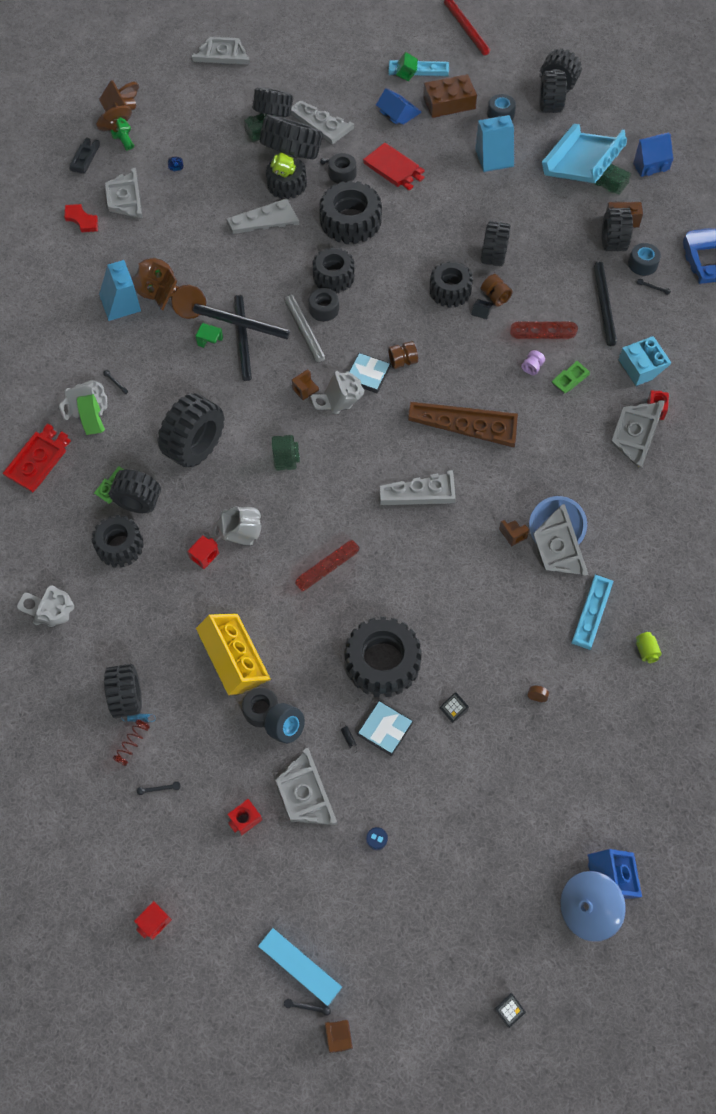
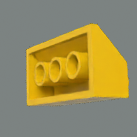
M210 614L197 626L196 630L228 695L242 694L271 680L238 614Z

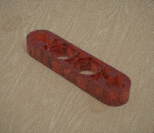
M514 322L511 325L510 334L516 339H571L577 335L578 326L574 322ZM537 328L540 332L533 333L531 329ZM554 328L557 330V332L551 333L548 331V329Z
M354 540L348 541L300 575L295 581L296 586L301 591L307 590L321 580L322 576L325 577L335 570L337 565L340 566L357 554L360 547Z

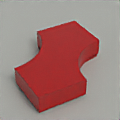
M82 204L65 205L66 221L78 224L81 232H98L97 215L86 213L83 210Z

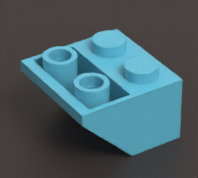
M654 336L623 347L619 357L620 363L635 386L653 380L671 365V361Z

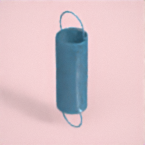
M153 714L127 716V721L153 722L148 721V716Z

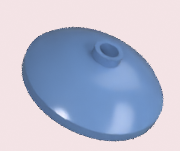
M553 496L541 501L532 511L529 520V530L534 542L536 543L533 533L561 505L565 504L579 545L587 531V518L581 506L574 500L563 496Z
M586 871L573 876L565 885L561 895V912L566 925L575 935L587 941H603L616 934L622 926L625 918V901L620 888L610 877L600 872ZM585 903L589 905V909L587 911L584 909Z

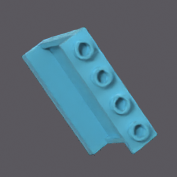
M573 124L542 161L544 175L595 183L626 146L625 130H622L617 137L581 133L580 124Z

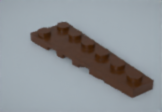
M418 402L410 403L408 421L515 447L517 413Z

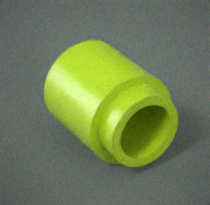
M651 632L638 635L636 637V645L642 661H647L648 663L658 661L662 653L655 636H652Z

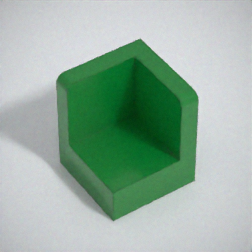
M405 52L397 62L396 75L406 81H410L417 72L418 59Z
M205 323L201 324L196 334L197 345L203 348L207 342L216 343L217 340H223L221 328Z

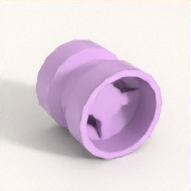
M532 350L528 354L527 359L522 363L523 371L536 375L540 366L545 362V357L541 352Z

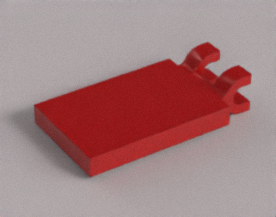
M383 143L363 159V163L396 187L402 185L407 190H411L413 188L411 182L414 181V178L419 182L424 179V176L421 175L424 173L423 168L386 143Z
M47 423L41 433H34L2 474L33 493L65 454L66 449L64 447L71 440L62 431L57 439L53 440L52 438L57 432L53 430V426Z

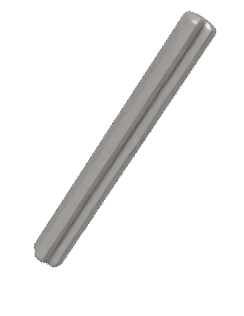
M293 295L286 296L285 302L316 362L324 361L325 355Z

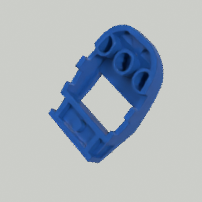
M706 228L687 232L683 239V247L686 252L685 258L690 263L693 274L696 273L699 277L698 283L716 282V265L701 266L697 250L716 248V229Z

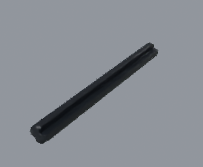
M595 262L594 271L608 346H615L617 337L603 262Z
M236 295L234 297L236 315L245 318L243 296ZM237 325L243 381H250L252 375L247 328Z
M194 304L193 312L283 339H288L290 331L199 304Z

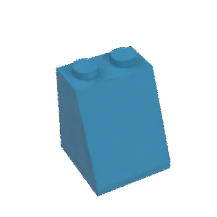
M510 115L478 120L475 150L483 172L514 167V126Z
M122 260L108 264L99 293L108 321L140 312L141 309L134 284L125 261Z

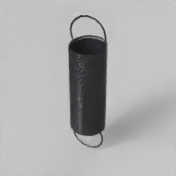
M348 726L341 728L349 748L353 745L357 746Z

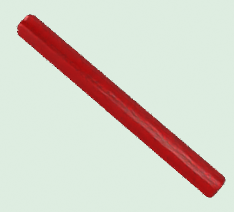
M444 0V4L484 56L489 54L490 48L453 0Z

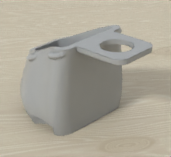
M336 371L330 379L325 394L311 395V401L316 410H331L332 413L338 414L341 410L350 409L363 396L364 389L361 386L360 379L350 372L339 373ZM316 399H323L325 405H318Z
M91 380L78 384L74 388H67L65 391L66 398L59 404L63 419L68 420L71 415L79 418L77 397L94 394L101 409L98 415L102 416L103 411L107 409V396L104 393L103 385L98 381ZM65 404H66L67 407H68V413H67V414H65V412H64V405H65Z
M237 506L229 510L224 509L221 511L220 519L213 525V540L217 542L222 537L223 540L234 543L253 545L254 539H258L262 526L259 510L254 507ZM219 525V533L218 535H216V530Z
M51 585L47 588L42 599L32 594L24 593L17 608L24 613L34 616L33 623L35 625L46 624L49 627H54L69 620V613L74 610V604L65 591ZM26 599H32L35 602V607L33 609H26L23 602Z

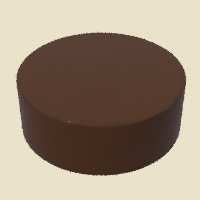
M531 686L527 696L531 700L543 703L548 700L549 691L542 686Z

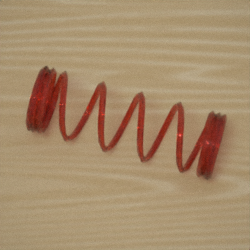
M136 719V725L132 726V730L137 735L127 734V738L132 743L133 741L128 737V735H133L143 739L142 736H138V733L133 729V727H138L146 731H148L150 728V726L147 723L140 719ZM122 742V746L125 750H127V748L123 745V743H127L135 747H138V745H136L135 743L132 744L129 742ZM117 750L118 755H114L112 758L118 763L122 762L123 766H127L128 761L122 758L118 751L130 755L133 754L129 753V751Z

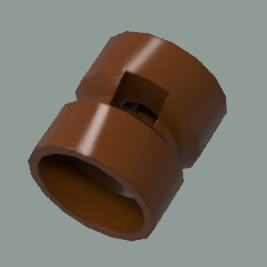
M497 274L487 277L481 285V291L487 297H490V300L498 307L506 303L513 293L512 289Z
M413 341L403 343L401 347L399 345L388 347V355L393 369L404 367L405 363L407 365L418 363V353Z

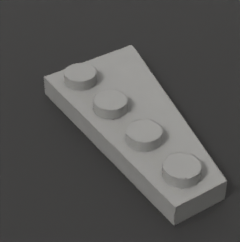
M299 101L292 106L291 115L303 124L321 130L323 138L331 144H334L354 129V123H346L338 116L334 118L326 111L320 112L317 110V107L303 101Z
M284 199L227 218V223L232 233L235 234L250 232L263 228V230L269 229V227L299 225V220L289 201Z
M453 470L447 471V474L438 475V473L432 474L429 478L420 479V477L414 478L413 481L407 483L400 481L380 486L381 505L455 503L456 500Z

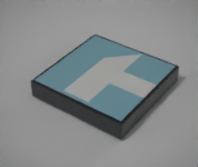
M358 353L349 372L360 379L363 389L378 394L391 368V363Z
M379 700L361 726L357 736L388 755L393 756L414 721Z

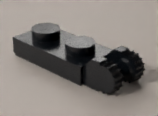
M85 138L69 165L70 171L86 173L100 147L99 140L95 139L91 145L90 138Z

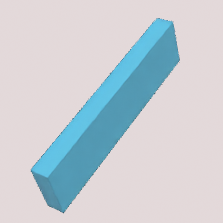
M389 60V75H396L398 61ZM418 61L417 72L414 75L449 76V62Z
M598 575L594 576L572 644L591 650L613 584L612 580Z
M274 928L260 943L259 948L327 1006L330 1005L342 989L341 985Z

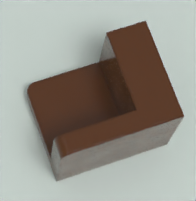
M308 369L291 379L292 389L302 400L319 391V387L311 380V372Z
M505 520L500 523L499 530L511 547L528 538L529 529L526 524L520 527L515 520L508 524Z
M348 1020L325 1023L329 1053L353 1049Z

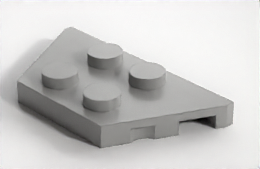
M209 37L206 43L199 48L197 55H192L193 62L250 65L249 57L246 55L239 38Z
M132 168L131 173L125 176L121 174L105 183L107 205L110 212L143 218L136 168Z
M665 401L623 407L612 443L640 468L643 467Z
M563 504L533 533L545 570L589 575L566 506Z
M306 748L302 755L290 764L287 771L276 779L291 822L336 825L337 820L309 748Z

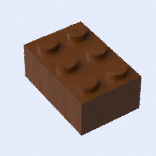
M468 74L424 83L423 98L432 118L476 109L477 93Z

